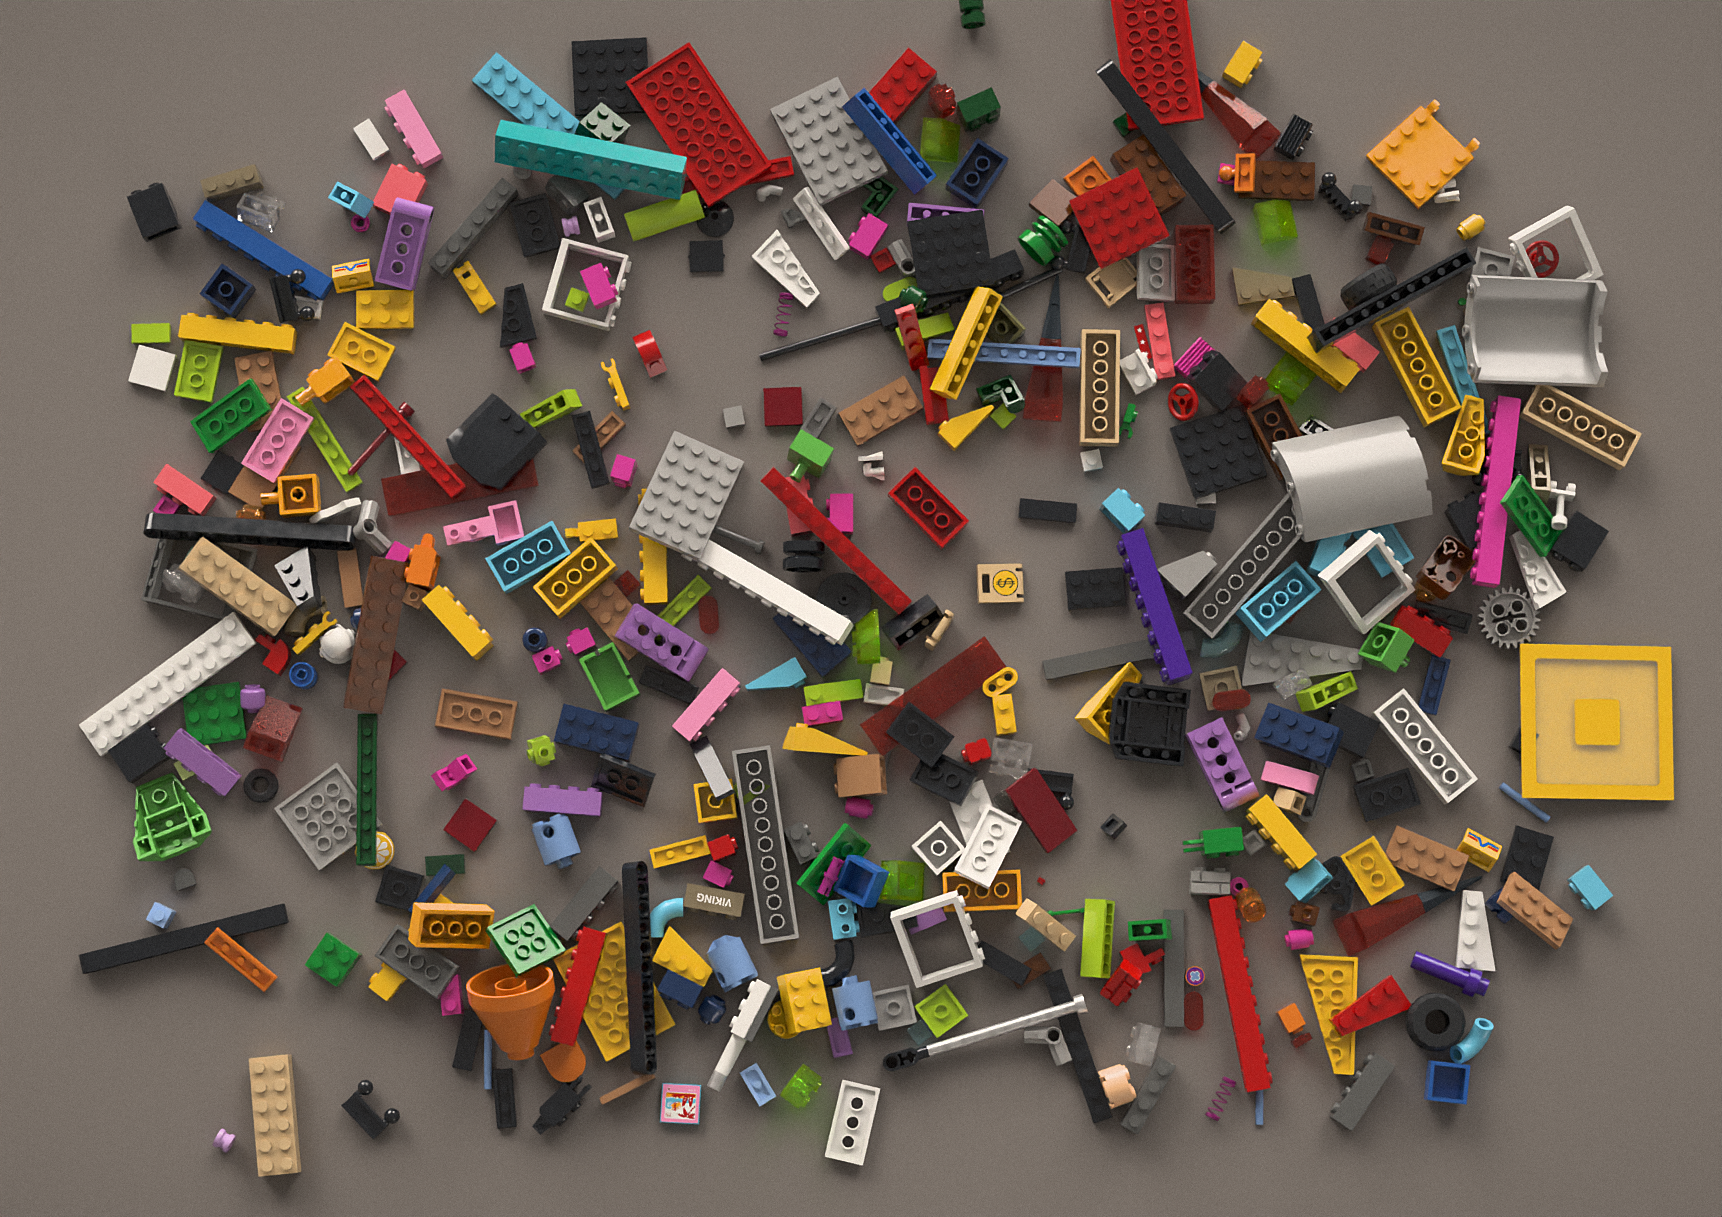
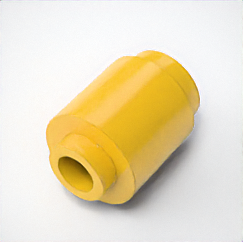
M1473 214L1459 224V227L1456 228L1457 234L1463 241L1470 240L1485 229V221L1480 215Z

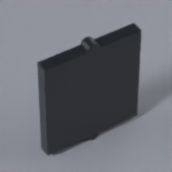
M723 240L689 241L690 255H688V258L690 259V272L724 271L723 258L725 254L723 253Z
M218 450L201 479L211 484L212 488H217L228 495L229 489L244 465L234 460L233 456L229 457Z

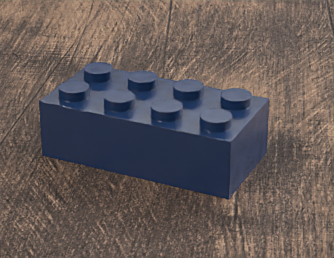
M778 613L773 617L774 623L822 679L852 654V651L844 642L842 645L837 642L834 645L828 642L823 634L816 635L809 630V626L805 624L801 626L794 622L793 617L790 615L785 617Z
M1268 702L1254 738L1261 744L1330 768L1344 732L1339 727Z
M563 704L554 742L598 754L604 753L630 762L640 724L635 721Z

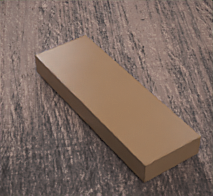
M613 411L595 427L601 450L626 425ZM578 444L572 452L584 463L580 445Z
M357 549L337 551L345 608L362 606L363 590Z
M654 1074L642 1075L600 1097V1101L604 1105L656 1077Z

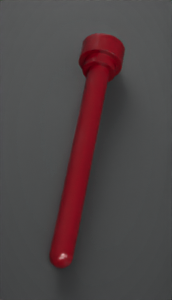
M405 402L398 407V412L404 419L410 418L415 413ZM387 428L380 433L348 469V475L353 476L391 434Z

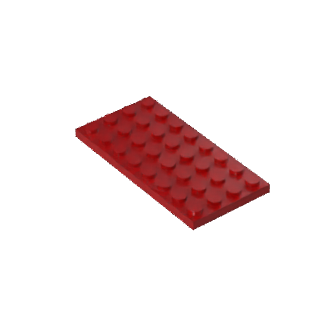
M1111 0L1120 72L1162 126L1204 120L1187 0ZM1126 112L1129 131L1138 130V126Z
M690 42L626 82V85L672 154L687 157L686 175L708 208L772 167Z

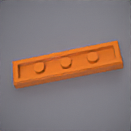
M218 927L204 942L263 992L278 977Z

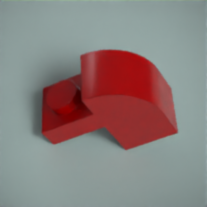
M650 330L632 337L650 378L667 371L662 355Z
M259 634L256 641L270 650L262 664L281 676L291 660V652L288 645L282 639H279L274 644L275 639L267 634L265 637Z
M1137 943L1119 952L1122 960H1128L1133 966L1142 970L1143 973L1152 971L1148 963L1151 962L1152 965H1155L1162 961L1161 957L1165 955L1163 949L1159 948L1144 956Z

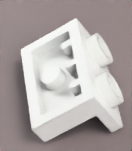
M1139 349L1120 360V368L1135 396L1155 386L1157 383L1156 379H1158L1154 369H1150L1147 364L1149 360L1144 352L1141 353Z

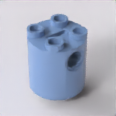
M557 814L550 817L549 822L539 821L532 824V832L544 865L549 866L556 863L558 869H562L572 865L571 858L580 854L581 850L568 816L566 814Z
M725 935L712 942L706 956L724 992L758 976L741 937Z
M857 975L842 978L843 985L832 989L841 1031L878 1023L870 980L858 982Z

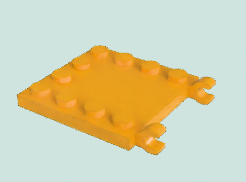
M1435 99L1426 109L1420 106L1366 155V158L1418 210L1474 160L1471 154L1479 148L1478 145L1480 144L1474 138L1464 148L1431 116L1440 106Z

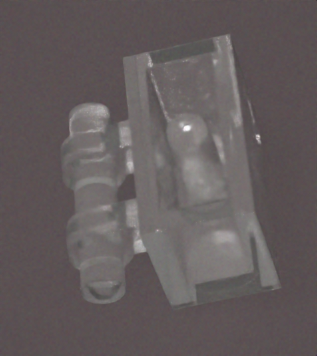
M250 190L249 194H243L236 206L237 217L239 221L273 233L281 219L280 209H284L286 203L280 201L277 197L266 196L261 191L255 192Z
M174 562L169 570L166 569L163 572L164 578L161 582L166 584L164 588L173 594L176 591L182 594L180 598L189 604L192 601L197 604L206 589L179 571V565Z
M994 738L991 761L998 762V766L990 764L989 772L997 773L996 775L1002 776V774L1011 775L1019 779L1028 772V770H1022L1021 766L1029 767L1033 744ZM1004 763L1015 764V768L1004 767Z
M1137 1023L1136 1026L1133 1025L1130 1037H1133L1131 1045H1127L1125 1056H1128L1127 1060L1151 1067L1161 1029L1142 1023Z

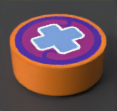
M1193 966L1185 972V980L1192 986L1202 984L1205 979L1204 971L1200 967Z

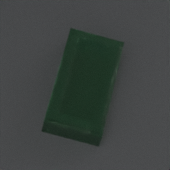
M464 854L425 856L426 876H435L444 864L450 867L456 874H465Z

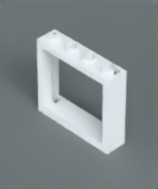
M1565 206L1508 238L1510 250L1516 255L1518 260L1516 264L1520 271H1523L1525 277L1538 278L1522 243L1565 220L1588 273L1580 276L1577 280H1595L1604 275L1573 207Z
M562 238L543 304V314L609 331L610 327L615 325V309H619L621 304L619 295L626 286L625 274L626 272L629 273L632 262L629 261V256ZM570 250L621 263L615 284L618 295H615L617 302L609 305L605 322L553 309Z
M1370 530L1318 574V577L1354 629L1362 634L1367 633L1415 591L1411 584L1413 582L1406 573L1404 574L1402 571L1404 567L1393 557L1395 555L1388 546H1385L1383 536L1379 533L1375 534ZM1376 546L1401 584L1361 618L1336 582V579Z
M957 890L891 912L890 918L916 988L983 967V959H985L982 948L978 949L976 943L979 941L975 930L972 931L970 924H972L970 914L965 913V900L962 896H959ZM953 903L974 959L923 976L902 920Z

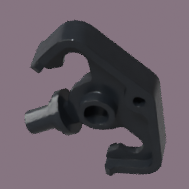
M1334 856L1323 862L1322 865L1325 868H1330L1333 863L1337 864V874L1333 875V879L1319 892L1327 894L1328 890L1332 894H1341L1345 900L1344 905L1334 903L1331 906V910L1346 912L1352 905L1355 879L1342 859Z

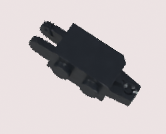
M581 1075L570 1086L565 1082L539 1108L541 1115L532 1127L540 1135L556 1125L560 1127L568 1119L566 1115L570 1111L574 1113L582 1105L580 1103L582 1097L592 1086L590 1084L586 1085L577 1094L573 1089L582 1082L583 1077Z

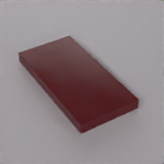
M1032 768L1004 790L1045 853L1051 852L1078 831L1036 768Z

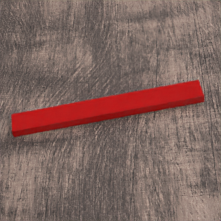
M365 375L350 386V389L451 499L466 488V485Z

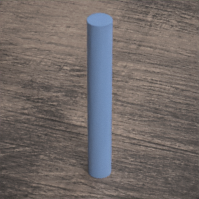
M1503 782L1500 785V790L1541 820L1547 822L1550 819L1548 814L1526 798H1522V795Z
M484 1030V1089H492V1036L488 1030Z
M1263 1090L1256 1091V1125H1263Z

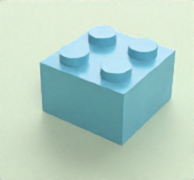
M1118 488L1101 504L1100 510L1125 534L1131 532L1142 522L1145 517L1143 513L1145 510L1138 503L1134 504L1130 500L1131 496L1126 490L1123 489L1121 491Z

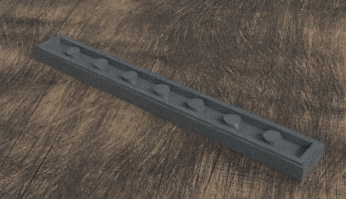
M1193 630L1179 633L1185 652L1197 649ZM1148 639L1044 660L1042 664L1045 678L1050 680L1123 665L1128 662L1133 663L1154 658L1153 653H1155L1153 646L1149 645Z

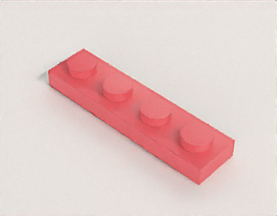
M1164 302L1145 305L1144 309L1153 366L1158 377L1156 380L1175 378Z

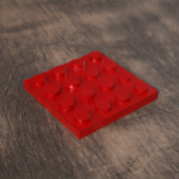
M1138 167L1069 200L1101 270L1170 237Z

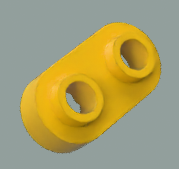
M1011 667L1003 668L983 683V693L990 698L1000 695L1017 682V672ZM1006 674L1011 675L1012 679L1010 681L1004 679ZM994 685L996 690L991 692L988 687Z

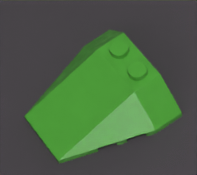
M173 773L136 787V820L134 821L135 837L133 838V845L139 861L168 860L200 847L212 833L207 815Z

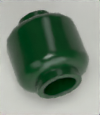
M912 285L907 289H902L900 292L901 307L913 304L916 313L924 311L928 304L925 291Z

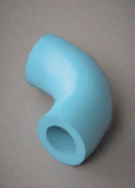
M683 898L665 900L650 913L651 937H664V928L667 922L672 918L683 917Z
M1477 1018L1468 1035L1460 1043L1451 1047V1059L1456 1064H1462L1473 1058L1488 1041L1494 1027L1493 1023L1485 1018Z

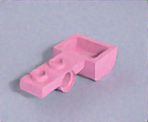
M517 501L488 506L490 516L444 526L447 545L475 542L486 537L495 536L496 544L500 546L513 543L524 537Z

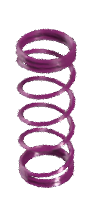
M779 293L780 298L778 301L780 302V299L793 300L794 295ZM780 302V303L783 304V306H779V307H792L791 305H787V304H784V303H782V302ZM777 307V310H778L779 312L783 313V314H778L777 316H780V315H791V314H788V313H785V312L780 311V310L778 309L779 307ZM776 316V319L781 321L776 324H789V322L782 321ZM778 327L773 330L774 335L788 336V331Z
M1223 1076L1222 1080L1230 1085L1220 1083L1219 1085L1229 1094L1219 1091L1215 1093L1216 1095H1218L1217 1093H1221L1230 1096L1231 1093L1221 1085L1235 1087L1237 1082ZM1220 1095L1218 1096L1225 1102L1213 1099L1212 1102L1221 1110L1209 1107L1208 1110L1211 1113H1205L1206 1116L1216 1121H1219L1220 1117L1214 1114L1210 1109L1223 1112L1224 1110L1220 1106H1218L1214 1101L1227 1104V1101Z

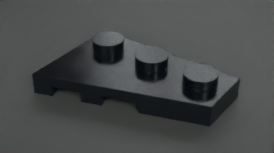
M523 283L504 289L500 348L537 339Z
M877 902L875 907H862L856 903L861 937L895 932L890 918L891 912L907 906ZM917 915L902 920L906 930L919 927Z

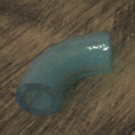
M1228 622L1225 623L1223 634L1216 639L1203 638L1200 657L1219 658L1230 653L1239 644L1244 632V626Z

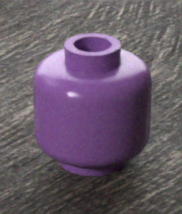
M258 684L245 685V688L240 691L241 707L247 709L248 713H258L259 709L266 705L265 690Z

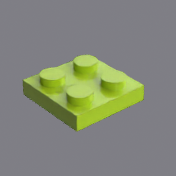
M946 984L914 1006L936 1038L968 1016Z

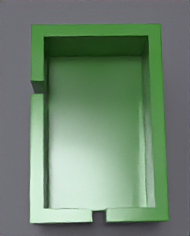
M614 642L598 649L600 653L598 657L595 652H592L579 659L606 713L640 696L633 679H628L631 675Z

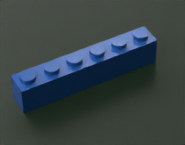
M865 88L842 106L914 195L937 176Z

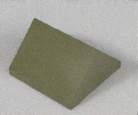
M1000 302L986 335L993 343L1014 344L1025 334L1026 328Z

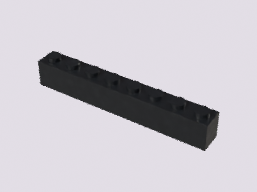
M1015 249L991 258L995 285L984 288L994 287V289L1003 286L1005 282L1010 280L1012 282L1016 281L1024 275V268ZM975 288L927 296L928 304L923 312L916 313L917 319L923 316L924 318L929 317L940 309H949L956 302H966L972 296ZM899 297L875 306V313L884 332H893L895 328L899 327L894 311L902 308Z

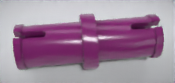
M833 856L827 872L823 874L824 878L817 890L818 893L829 896L834 882H837L839 879L837 876L845 861Z

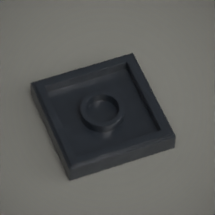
M386 865L375 902L410 912L408 909L418 898L424 875Z

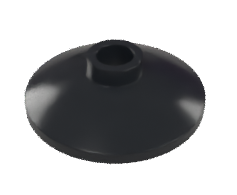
M720 200L709 208L706 203L701 205L705 218L696 220L701 232L710 237H719L731 229L734 215L727 203ZM712 214H717L718 218L714 220L711 216Z

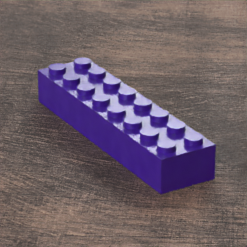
M1141 528L1122 534L1118 545H1116L1119 556H1123L1124 563L1122 565L1125 574L1129 573V586L1132 592L1135 591L1137 598L1135 599V604L1138 610L1141 609L1143 615L1141 617L1142 625L1148 629L1149 635H1147L1149 645L1154 647L1155 653H1153L1155 663L1161 667V671H1159L1162 682H1166L1167 686L1188 680L1192 675V670L1144 529Z

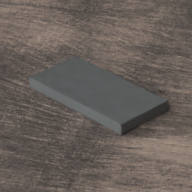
M396 924L375 954V957L438 1000L460 967L433 948L415 947L408 940L409 931Z

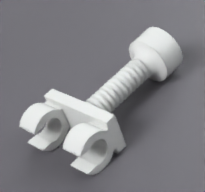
M1551 480L1549 498L1557 499L1556 516L1552 518L1551 526L1556 530H1563L1567 528V518L1564 516V500L1573 501L1576 485L1568 483L1566 491L1557 490V481Z

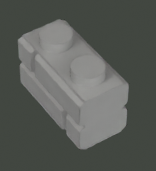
M1195 867V871H1190L1189 895L1230 896V872H1226V868H1214V871H1206V867Z

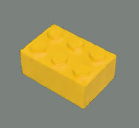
M820 967L777 977L788 1034L832 1025Z

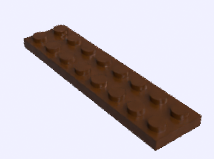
M371 556L343 708L382 714L403 604L402 598L406 587L404 573L406 567L410 566L408 562Z

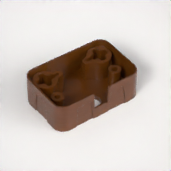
M1451 535L1446 536L1416 574L1417 582L1433 593L1438 599L1446 600L1474 564L1475 560L1472 559L1473 551ZM1446 573L1454 574L1455 581H1449L1446 578Z

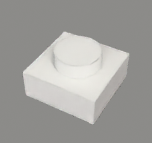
M1099 449L1080 453L1084 472L1103 468Z

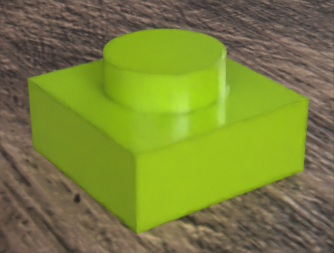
M571 287L565 306L583 313L590 295Z

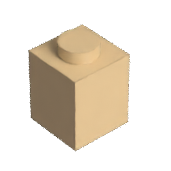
M878 657V659H873L870 684L889 686L893 663L889 661V658Z
M1278 787L1273 802L1283 811L1301 815L1307 797L1296 791Z

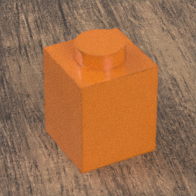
M1295 1003L1275 1012L1286 1033L1292 1032L1294 1035L1303 1030L1302 1026L1306 1023Z

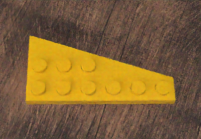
M1299 954L1333 1074L1354 1075L1355 1031L1339 1036L1329 1020L1357 999L1358 957Z

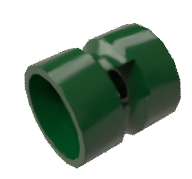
M959 0L960 12L963 13L961 15L962 28L976 29L986 25L985 14L982 12L984 10L983 0Z

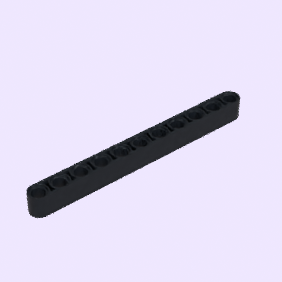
M1109 59L1095 70L1218 232L1223 234L1236 224L1223 204L1113 61Z
M164 513L147 514L143 531L146 537L153 539L199 541L201 537H204L209 542L294 548H303L308 545L310 549L341 551L353 550L356 542V537L353 533L354 527L349 525Z
M644 861L624 863L622 866L631 1071L634 1075H652L657 1070L648 868Z
M279 904L79 955L82 973L88 974L204 945V942L217 927L232 938L287 924L289 919L285 904Z

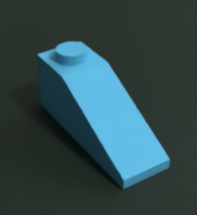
M796 657L745 685L747 691L787 689L793 686L796 689L805 684L804 680L807 679V676Z

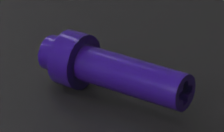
M1418 951L1415 952L1410 965L1413 969L1461 987V993L1473 997L1475 993L1484 997L1490 980L1481 977L1482 972L1471 968L1468 972Z

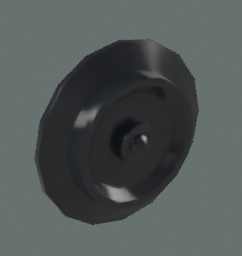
M848 572L836 573L827 577L820 585L817 592V602L847 618L852 624L861 621L869 612L872 603L871 591L859 576Z

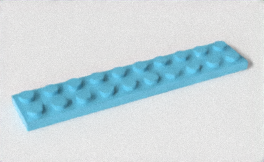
M497 52L472 79L474 84L522 124L570 134L575 133L580 121ZM594 183L614 200L625 190L623 188Z

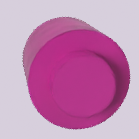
M847 798L845 813H848L849 816L868 819V816L873 814L874 804H871V800Z
M1311 929L1287 931V935H1284L1285 945L1290 947V950L1308 948L1310 945H1314Z

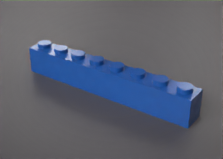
M206 200L193 218L197 223V228L204 232L206 230L212 232L211 236L220 242L222 240L228 242L227 246L236 252L238 249L244 252L243 256L252 262L254 259L260 262L259 266L269 272L271 269L276 272L275 276L291 274L295 269L303 270L306 274L305 281L302 284L293 283V287L298 291H301V289L308 292L307 296L315 301L317 299L324 301L334 286L332 278Z

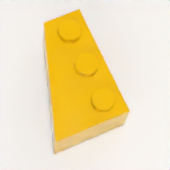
M669 926L652 961L705 987L713 969Z

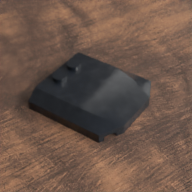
M493 393L446 439L451 456L456 464L480 485L495 487L498 490H502L548 444L534 427Z
M1123 682L1111 705L1108 740L1115 758L1183 767L1187 710L1190 705L1191 690Z

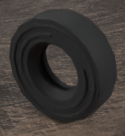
M263 768L249 772L243 783L246 796L258 803L268 802L273 799L279 788L278 779L275 774ZM259 778H264L268 782V789L263 793H258L254 789V782Z

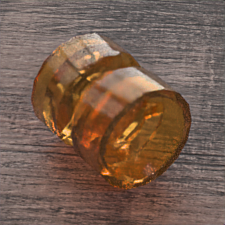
M1251 887L1243 888L1238 892L1236 902L1242 917L1251 923L1262 920L1267 910L1259 892Z

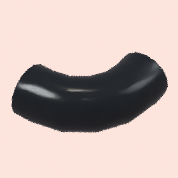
M852 940L834 945L836 955L834 962L829 967L821 969L825 988L832 987L841 982L842 978H845L851 971L855 960Z

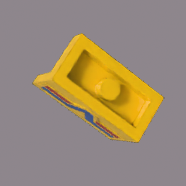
M369 259L332 266V278L337 294L374 286Z
M1467 828L1464 838L1456 850L1469 855L1468 862L1489 872L1498 860L1502 846Z

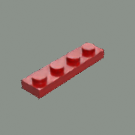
M913 304L894 310L911 371L919 369V366H928L929 361Z

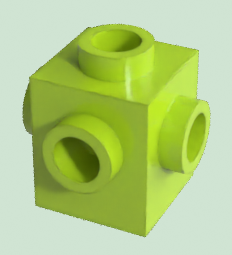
M543 735L527 740L529 748L527 756L529 761L537 765L539 764V766H545L555 759L556 749L548 736Z

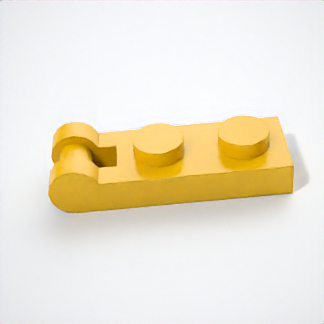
M467 260L463 263V266L460 268L456 267L452 271L480 315H482L497 304ZM468 271L471 276L464 279L462 275Z

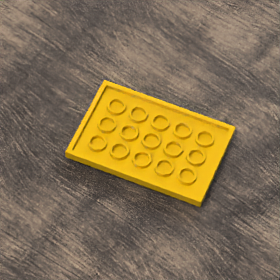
M622 921L602 931L607 933L583 1016L606 1062L630 1050L625 932ZM578 945L566 950L564 954L553 959L566 985L568 979H565L568 967L572 968L574 961L571 960L573 949H577ZM653 982L656 1035L676 1024Z

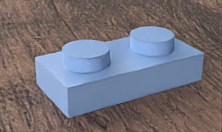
M757 1063L740 1072L759 1107L776 1097Z

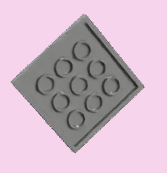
M335 763L274 808L319 871L356 845L357 788L339 763ZM377 817V829H378V828L381 827L383 824L381 823V821H380V820L378 819V817Z

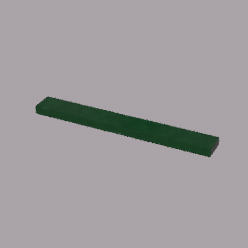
M376 713L358 714L356 866H377L378 714Z

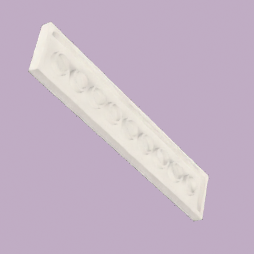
M232 612L83 721L79 726L98 754L104 756L109 752V749L152 721L257 643L237 614Z

